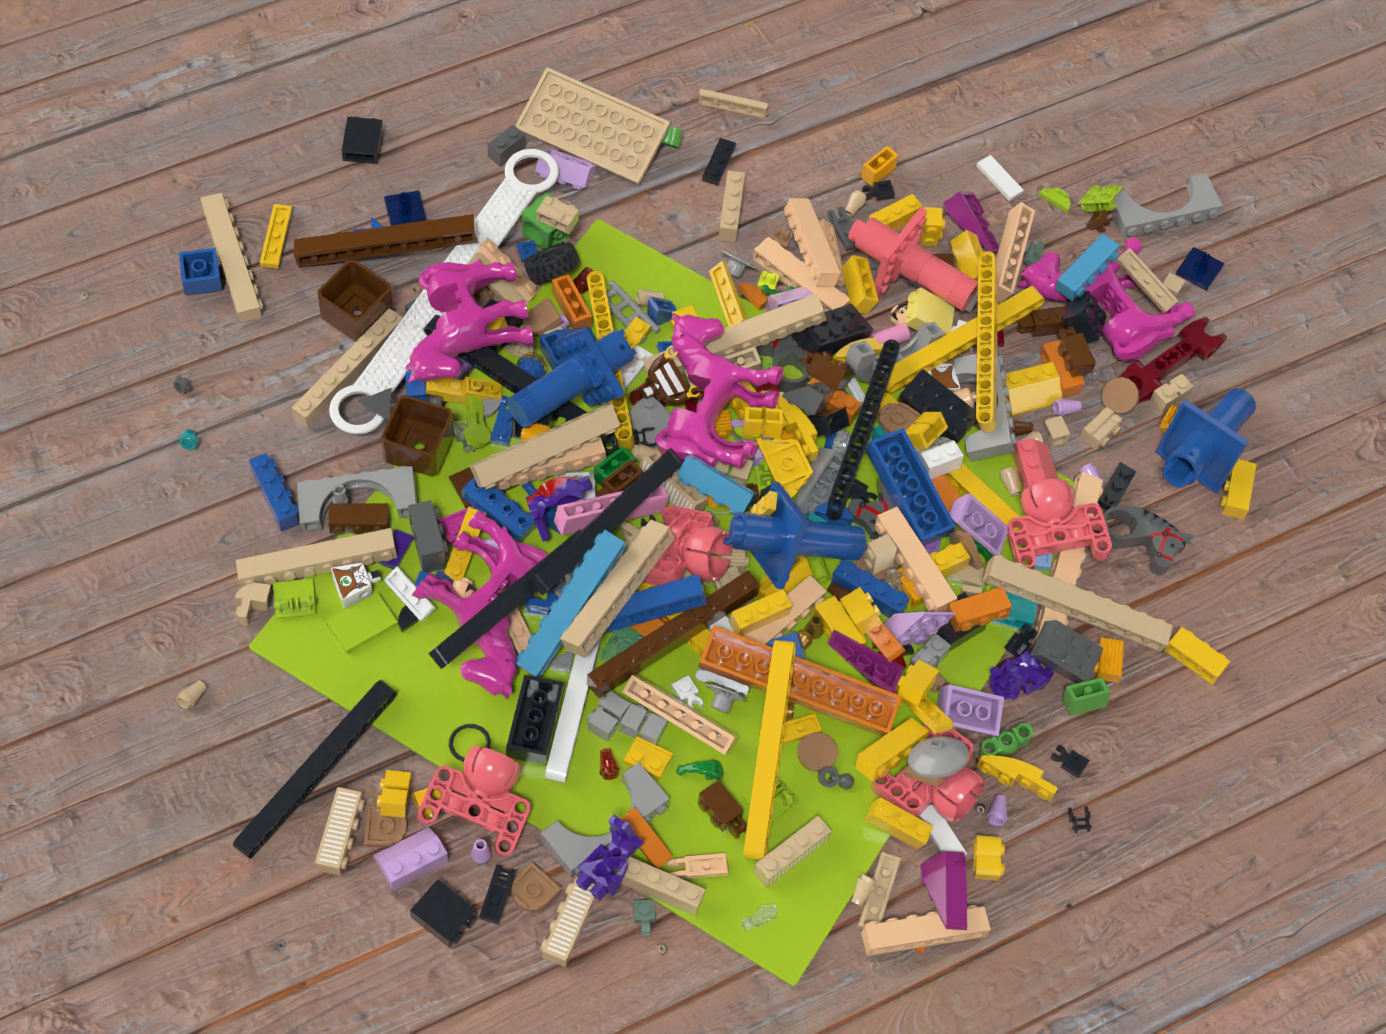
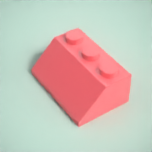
M1034 438L1017 440V444H1014L1015 452H1012V456L1023 491L1027 487L1031 488L1036 482L1058 478L1048 445Z

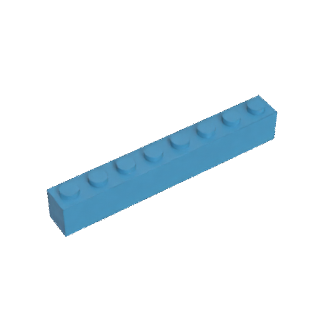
M606 530L597 535L594 540V547L585 553L583 557L584 562L580 567H576L572 574V580L562 588L561 597L552 603L550 607L551 612L547 617H543L539 623V630L536 634L533 633L528 640L529 645L517 657L518 662L516 664L534 677L541 678L563 644L560 640L563 632L568 629L574 618L584 608L586 602L590 600L599 585L607 578L609 572L627 547L624 541Z

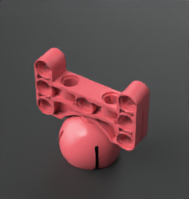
M1060 478L1042 480L1034 483L1031 488L1027 487L1021 494V505L1026 516L1012 518L1008 525L1007 535L1015 563L1023 564L1022 562L1027 561L1031 565L1024 566L1034 570L1036 556L1090 546L1092 555L1096 560H1106L1109 557L1112 543L1100 506L1096 503L1076 506L1074 509L1075 497L1073 489L1066 480L1063 481ZM1088 513H1093L1095 516H1089ZM1014 527H1017V528H1019V529H1021V530H1020V531H1015L1013 528H1014ZM1093 530H1098L1101 533H1094ZM1056 537H1060V538H1062L1063 540H1062V541H1058V540H1056L1055 538H1056ZM1022 544L1025 548H1020L1017 545ZM1098 547H1103V548H1105L1106 550H1105V551H1101V550L1098 549Z
M667 506L662 509L661 514L664 525L670 527L675 539L643 580V583L659 586L671 581L680 580L685 573V567L691 575L699 574L700 579L703 581L720 579L725 574L730 561L726 558L710 556L707 553L730 556L732 546L723 543L725 537L729 538L728 533L714 527L712 515L708 512L677 506Z
M924 723V727L930 731L928 738L949 736L962 741L969 750L967 764L971 762L974 747L971 741L953 728L935 734ZM967 764L960 771L950 775L939 787L905 777L903 772L906 769L905 767L896 777L887 772L884 777H879L872 782V791L877 796L917 818L920 817L932 802L936 812L942 818L955 823L960 821L977 802L976 796L970 791L980 796L985 782L976 771L966 767ZM883 781L885 784H878L877 782ZM899 793L901 796H894L893 794ZM915 805L917 808H910L909 806Z
M476 745L472 746L465 756L463 773L449 766H441L434 772L417 812L418 821L425 825L430 824L437 818L440 810L498 834L493 845L495 854L500 857L509 855L515 848L530 811V804L526 799L508 792L519 779L521 765L518 762H514L512 758L494 750L482 749ZM440 771L448 773L449 778L447 781L439 779L438 773ZM432 790L439 791L441 795L439 800L436 801L430 797ZM452 790L455 791V792H458V793H460V794H462V795H465L466 797L461 796V795H459V794H456V793L452 792ZM516 803H521L524 806L522 814L515 811ZM470 806L477 807L479 811L478 816L473 817L469 814ZM490 806L493 807V808H495V809H498V810H500V811H503L504 813H501V812H499V811H497V810H494V809L490 808ZM424 809H429L432 812L430 820L423 818L422 811ZM508 822H513L516 825L515 833H510L507 830ZM501 841L508 844L509 849L507 852L500 851L499 843Z

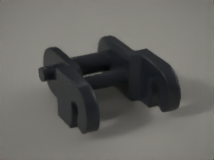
M644 427L641 430L634 429V444L638 445L640 443L648 447L656 446L655 442L649 443L645 437V432L654 430L655 427ZM638 433H642V442L639 441Z
M1088 806L1084 808L1085 818L1078 819L1071 813L1072 808H1068L1069 822L1073 823L1072 829L1075 833L1083 829L1090 832V828H1092V825L1089 823L1091 815L1090 811H1088ZM1085 821V825L1078 826L1077 822Z

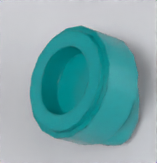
M186 429L179 438V444L187 450L196 449L199 443L196 433L191 429Z

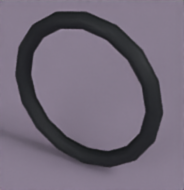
M465 724L456 728L449 738L448 746L451 754L456 759L464 762L465 758L459 756L454 751L453 739L459 731L466 728H475L481 731L486 738V748L490 749L491 740L484 728L476 724Z

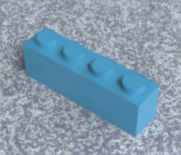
M1102 233L1057 279L1056 290L1071 301L1081 297L1086 287L1093 285L1097 276L1100 273L1103 274L1107 270L1108 265L1117 260L1120 245Z
M692 454L686 457L676 475L681 478L680 481L687 486L691 484L697 488L696 491L704 496L708 494L713 497L715 503L721 506L724 504L729 507V511L733 514L738 512L746 513L757 495L756 492Z

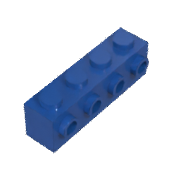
M267 453L249 459L251 472L280 531L282 532L299 525L297 516L299 515V509L296 504H292L291 493L288 488H284V479L281 473L277 474L275 470L277 465L274 459H270Z
M475 478L462 489L463 499L475 509L487 513L486 517L496 521L497 525L501 528L506 526L510 536L517 542L522 543L535 530V522L531 514L522 511L518 503L513 500L510 501L501 489L478 487Z
M842 559L833 572L831 583L835 582L853 591L861 587L864 594L868 592L874 602L871 605L876 604L881 614L891 618L894 614L904 613L907 609L910 598L904 592L897 591L887 582L880 581L870 572L858 568L853 562Z

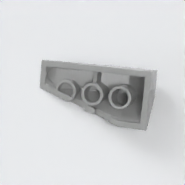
M653 396L648 399H641L629 412L633 431L634 429L641 430L644 427H655L654 430L645 432L646 441L649 443H654L657 434L667 427L670 416L663 405ZM638 433L639 441H643L642 433Z
M820 447L817 460L810 463L813 476L800 489L795 504L804 515L808 512L814 514L816 507L829 500L843 460L834 449Z

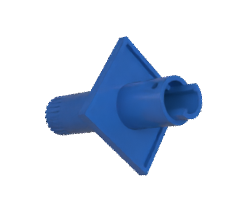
M585 327L553 341V350L563 363L507 399L508 409L517 423L522 427H529L582 394L583 401L589 407L624 395L625 392L613 373L633 360V356L637 354L636 350L631 349L623 337L626 334L624 330L621 329L618 332L611 331L594 342Z
M1241 388L1229 390L1208 414L1186 399L1181 403L1155 451L1166 459L1163 475L1169 484L1182 488L1197 480L1216 494L1219 493L1249 443L1248 440L1237 434L1239 429L1256 410V401H1254V397L1248 391L1246 392Z
M772 481L769 491L777 492L776 511L771 515L736 513L730 521L729 538L725 537L723 541L725 545H731L736 550L750 551L776 589H784L786 582L789 580V573L792 565L795 563L796 556L858 561L862 558L866 549V535L862 527L807 520L782 485Z

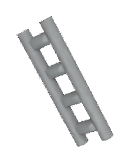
M612 280L609 283L611 289L607 291L611 313L626 328L637 317L651 325V330L655 334L659 333L661 330L659 326ZM618 294L623 301L615 306L609 299ZM629 306L635 313L626 318L621 310ZM646 337L643 338L641 344L647 340Z

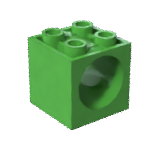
M549 193L538 197L535 203L530 207H526L522 212V235L529 241L534 240L535 245L541 250L548 248L550 245L561 244L573 234V229L570 234H567L536 220V211L546 196L553 198Z

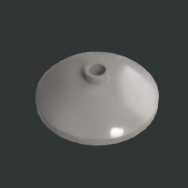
M935 736L922 740L908 754L910 769L915 774L927 778H941L952 775L964 768L969 760L967 746L962 741L949 736Z

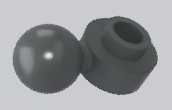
M826 766L820 769L818 773V781L822 786L831 788L839 784L842 789L848 790L854 785L852 775L845 773L839 776L835 768ZM829 773V779L825 780V775Z

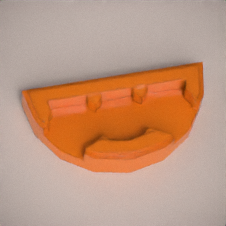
M747 283L738 284L737 289L758 310L764 307L767 297L759 287Z

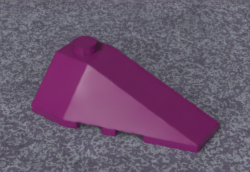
M959 191L946 200L944 205L948 216L965 230L976 234L980 244L988 251L998 254L999 246L993 233L987 229L990 225L982 216L984 210L975 193Z
M833 630L827 644L870 684L894 693L904 666L894 661L889 663L885 656Z
M943 851L921 864V882L929 891V897L931 901H934L937 913L945 928L967 931L965 853Z

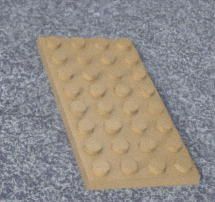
M546 67L515 126L526 135L639 185L671 123Z

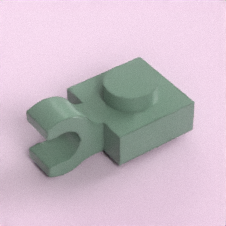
M1038 240L1037 245L1033 242L1030 243L1024 259L1028 266L1036 263L1043 257L1041 252L1044 244L1041 240Z
M654 899L634 900V923H641V936L648 937L651 932L650 922H655Z

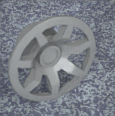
M722 250L730 258L727 263L730 274L740 278L747 266L757 269L750 262L726 250Z
M706 684L707 688L715 691V696L710 706L715 710L729 714L735 700L747 701L746 698L731 690L714 684Z

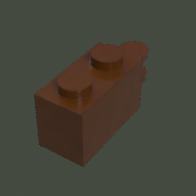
M1067 306L1032 310L1030 316L1019 319L1017 331L1020 333L1031 332L1032 338L1059 334V329H1068L1063 321Z
M1073 326L1065 330L1063 328L1059 329L1061 342L1058 346V352L1063 357L1065 368L1070 372L1071 377L1092 373L1096 361L1083 333L1076 334Z
M805 349V354L799 361L808 367L806 372L835 391L843 390L853 372L852 369L848 368L849 365L844 361L835 360L833 358L834 355L827 351L814 353L811 350Z
M631 459L602 481V488L596 492L595 497L624 491L644 471Z
M719 780L699 793L698 806L703 812L708 813L710 821L715 828H719L722 832L728 829L735 839L739 838L741 833H746L747 825L742 820L744 811Z

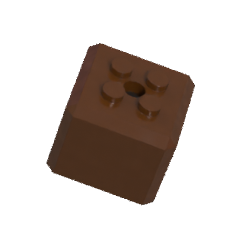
M348 260L317 290L321 319L355 342L388 309L393 311L391 284L356 260ZM358 310L362 312L360 315L352 314V312Z
M407 395L398 397L381 435L385 462L398 467L412 466L413 471L428 476L438 474L454 436L453 413L451 409ZM416 444H422L424 446L420 450L414 448Z

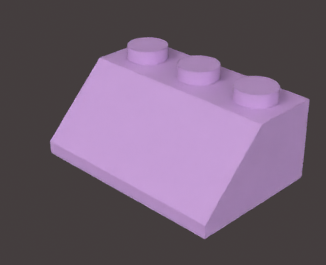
M550 148L542 150L551 155L558 165L559 174L556 182L566 184L567 182L573 184L572 187L580 190L590 185L598 168L597 165ZM538 159L535 172L540 173V177L548 178L550 168L543 160Z
M970 493L954 500L949 512L951 518L990 553L997 556L1000 555L1008 534V526Z
M954 685L940 687L937 707L953 721V727L996 737L999 736L1004 697Z
M429 827L373 855L392 891L448 863V855L438 836Z

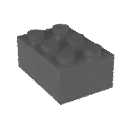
M431 500L408 505L410 527L422 571L429 573L446 569L445 561H448V548L446 540H443V529L438 521L437 507H433Z
M1052 620L1044 622L1030 657L1077 684L1090 680L1103 648L1061 622Z

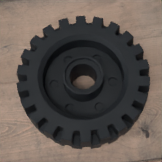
M562 242L561 244L550 245L548 248H543L542 251L535 252L536 254H532L530 258L526 259L524 267L530 280L539 283L540 281H550L552 278L556 279L559 275L562 276L565 272H570L571 269L578 265L580 260L574 245L570 242Z

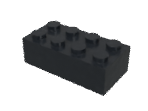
M853 304L826 311V321L819 325L807 327L801 332H794L791 334V337L803 351L808 349L814 353L827 351L831 354H836L841 348L852 342L869 338L873 328Z
M923 368L897 399L898 402L907 404L920 414L924 412H941L948 428L939 438L945 437L953 440L957 445L977 422L976 410Z
M524 675L506 746V756L542 765L547 764L564 692L563 682Z

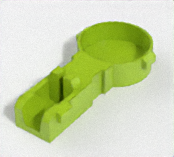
M470 395L466 401L469 423L468 427L463 431V435L471 446L483 448L490 441L491 433L483 421L482 398Z

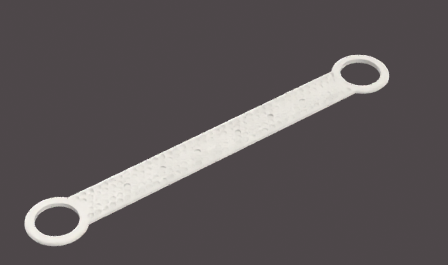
M525 149L513 154L505 166L506 178L476 217L478 243L455 246L443 263L467 264L475 252L481 253L478 247L487 237L499 246L534 196L539 192L549 189L556 182L559 169L554 158L538 149ZM524 158H538L549 166L550 174L542 183L535 185L525 184L515 177L513 172L515 165ZM425 289L355 384L341 389L333 397L329 408L330 417L333 423L342 431L351 434H364L375 430L384 421V418L376 414L366 424L353 425L341 418L339 406L346 397L352 394L371 396L391 388V394L394 392L406 375V371H409L405 367L410 363L409 356L412 354L413 349L427 336L423 328L434 315L442 316L447 313L436 311L431 307Z

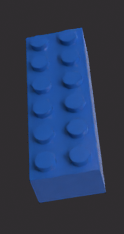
M904 428L871 440L866 448V452L894 506L899 508L922 545L925 546L949 536L956 526Z

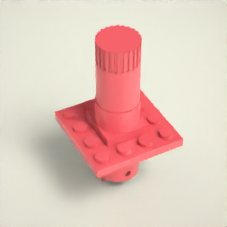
M921 207L900 233L874 217L869 219L866 224L859 219L855 221L848 234V239L855 242L856 248L880 262L874 284L878 298L881 294L885 295L890 287L889 284L891 282L894 283L902 275L961 311H964L972 302L978 291V282L919 245L921 242L920 238L924 232L922 228L927 221L925 218L927 214L926 209Z

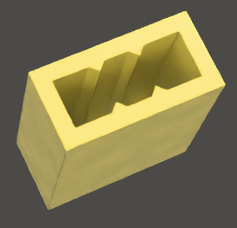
M920 287L908 296L905 325L918 331L921 325L935 322L946 335L952 330L955 306Z

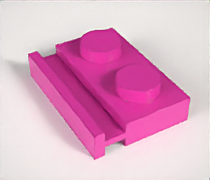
M468 508L438 519L439 524L441 523L443 535L448 545L456 541Z

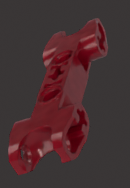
M1208 317L1192 321L1179 333L1183 340L1146 366L1139 360L1133 362L1118 378H1127L1135 383L1139 390L1138 404L1150 400L1154 390L1163 385L1160 380L1187 363L1197 354L1203 360L1213 356L1226 341L1227 336L1224 333L1216 336L1206 334L1204 329L1210 321Z

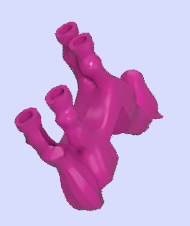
M1131 237L1127 240L1125 248L1119 254V257L1129 248L1135 254L1140 253L1142 247L1136 237ZM1045 253L1039 261L1024 268L1023 273H1020L1024 280L1018 283V287L1034 286L1046 299L1069 301L1066 296L1056 290L1057 279L1063 274L1059 273L1061 259L1058 253ZM1115 261L1114 263L1111 262L1107 270L1103 274L1100 273L1094 284L1088 285L1085 291L1089 290L1092 296L1097 299V303H1101L1102 307L1112 316V319L1104 326L1102 335L1113 347L1115 356L1120 360L1132 362L1139 360L1147 354L1159 341L1171 339L1175 332L1173 326L1181 325L1184 321L1193 318L1195 310L1189 302H1184L1180 306L1176 303L1165 314L1162 311L1157 315L1144 312L1131 300L1124 289L1136 287V282L1128 274L1117 276L1116 272L1121 266Z
M479 258L472 264L438 263L429 266L420 274L418 281L420 286L427 291L431 307L436 311L447 313L438 319L436 330L434 329L432 334L419 342L409 356L410 363L405 367L406 370H411L412 372L408 381L409 384L416 380L428 382L442 378H455L461 373L462 366L453 357L460 353H468L500 343L534 345L530 326L521 329L515 326H508L496 330H489L486 327L492 321L504 316L527 319L528 312L525 300H519L515 303L509 300H502L495 305L482 309L473 299V295L479 289L492 282H498L499 280L512 282L517 280L513 262L503 265L495 261L489 265H483Z
M673 313L672 316L675 321L673 335L671 336L673 351L675 353L678 351L677 358L682 366L686 368L688 380L704 390V398L697 405V413L682 408H674L669 416L667 427L657 434L655 443L663 454L672 448L682 461H685L686 457L692 454L712 467H715L719 460L722 464H730L742 469L746 458L752 459L755 456L758 446L757 442L752 440L742 443L726 441L715 432V423L722 410L734 397L742 399L750 407L760 408L765 406L766 408L774 409L779 399L778 391L752 392L740 381H747L755 386H761L768 382L778 385L783 376V367L773 366L766 370H753L738 366L722 355L714 354L704 347L709 341L719 338L724 333V326L719 319L699 318L690 314L678 316Z
M481 510L476 512L468 526L486 532L497 543L499 550L487 545L477 536L471 537L465 531L460 534L452 546L458 551L466 550L480 556L490 569V579L469 597L461 598L454 590L450 581L438 579L430 572L411 595L419 600L424 598L433 599L446 605L455 613L459 627L494 600L503 589L506 590L547 556L544 551L514 540L508 533L506 526L501 528L497 525L496 521L486 517ZM505 616L474 642L484 653L485 657L465 661L461 664L460 672L465 680L480 685L494 696L502 694L508 699V694L513 692L511 684L517 676L518 665L516 663L518 660L512 641L508 636L507 630L510 623Z

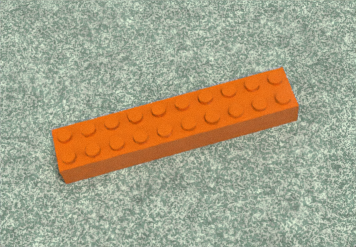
M713 626L698 667L766 693L773 648ZM795 656L789 702L882 737L890 732L902 696Z

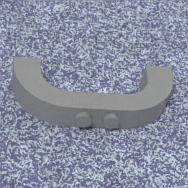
M935 322L921 325L913 340L899 350L896 363L943 337L945 333ZM866 341L850 345L846 356V363L861 381L870 382L880 355L875 356L876 352Z

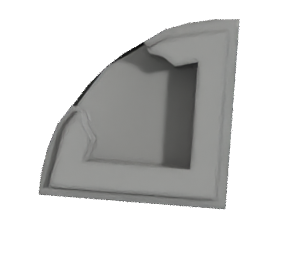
M482 399L483 419L489 418L499 410L501 399Z
M565 652L552 661L550 669L570 673L574 653Z

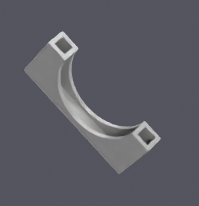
M1207 173L1190 176L1186 186L1189 202L1183 208L1173 212L1161 213L1148 210L1137 204L1126 190L1120 191L1114 198L1117 208L1110 211L1121 237L1134 236L1144 232L1149 233L1153 230L1166 229L1176 225L1181 226L1185 223L1217 217L1221 211L1222 204Z
M998 350L996 428L992 432L987 433L979 430L974 434L965 436L966 451L971 462L1015 452L1014 444H1017L1016 435L1012 433V428H1015L1014 421L1009 414L1012 412L1010 401H1007V397L1010 396L1008 386H1005L1007 375L1006 371L1002 368L1005 365L1003 355H999ZM977 353L955 358V372L960 384L968 382L977 383Z
M412 466L381 469L374 472L364 471L360 474H344L339 477H324L318 480L297 482L299 520L303 532L323 529L325 513L329 508V503H333V488L338 484L344 486L346 489L345 493L356 489H373L385 494L396 505L399 518L409 517L408 505L418 503L415 474Z
M637 763L623 773L622 782L630 795L631 809L636 808L648 824L651 823L652 818L657 814L660 816L668 810L670 798L640 763ZM557 821L541 832V841L568 875L573 877L575 874H581L578 867L600 844L604 846L605 850L608 849L612 842V835L609 833L598 837L580 836L570 832ZM603 855L598 856L596 860L602 859Z

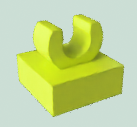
M762 271L757 287L761 289L762 285L766 284L770 289L775 290L779 275Z

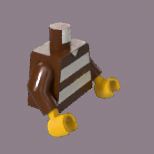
M669 346L666 353H662L652 362L647 372L648 377L645 379L647 387L641 389L645 399L654 396L659 402L679 405L690 400L691 397L699 398L701 396V393L693 394V390L699 387L692 386L689 389L673 359L669 360V357H675L678 354V351L674 355L670 354L669 350L673 346Z

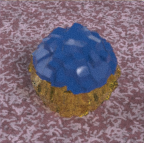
M535 352L522 355L517 361L519 368L536 379L541 378L547 368L544 357Z

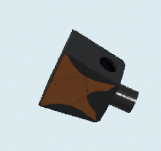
M846 407L827 409L816 415L807 416L816 429L817 436L832 435L850 425Z

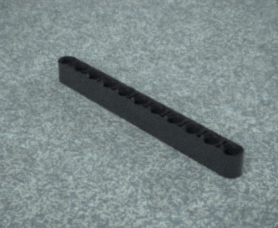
M434 315L423 328L427 336L432 334L434 329L436 330V324L441 317L440 315ZM487 346L457 355L514 394L538 380ZM569 400L554 410V420L557 421L559 417H562L567 422L587 412Z
M890 339L885 341L828 500L826 515L831 520H839L843 516L898 359L900 344L896 340ZM841 490V491H844L845 493L841 494V493H838L837 491ZM831 507H838L839 510H834Z
M672 448L668 449L529 580L542 596L546 594L583 559L589 549L592 550L595 545L594 540L599 533H603L604 530L609 533L612 532L683 464L682 459Z
M582 530L576 531L428 654L438 667L442 669L536 592L537 589L529 580Z
M383 680L377 681L236 837L233 847L249 859L254 857L393 702L397 691Z

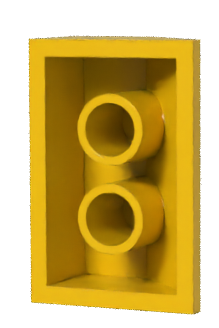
M1053 362L1006 373L1007 381H1005V386H1008L1010 393L1007 401L1011 403V416L1052 406L1055 400L1063 399L1060 377Z

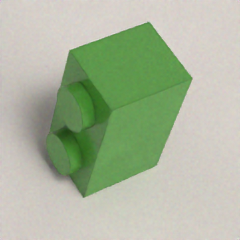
M1102 677L1066 686L1063 703L1070 716L1107 707L1110 690Z

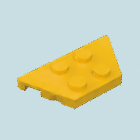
M756 438L758 448L774 482H779L789 496L793 498L813 476L812 468L799 441L796 439L782 440L773 438V440H762V438Z

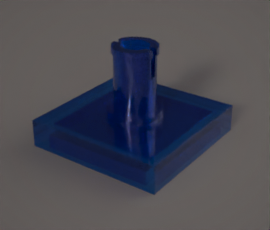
M419 190L384 196L390 226L426 221Z
M1193 247L1178 268L1176 275L1207 291L1225 263L1215 259L1210 254H1207V252Z

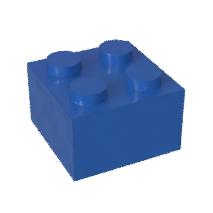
M216 248L178 252L185 295L222 290Z

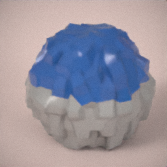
M841 429L825 437L824 448L834 449L844 458L851 434Z

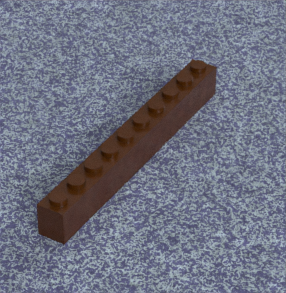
M474 214L300 238L294 239V257L300 268L478 243V227Z
M749 570L707 596V605L684 611L588 673L587 685L598 699L630 679L632 675L641 672L759 594V582Z

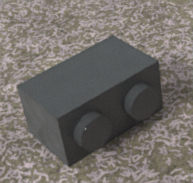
M511 125L488 143V157L498 166H503L513 154L526 148V134L515 125Z

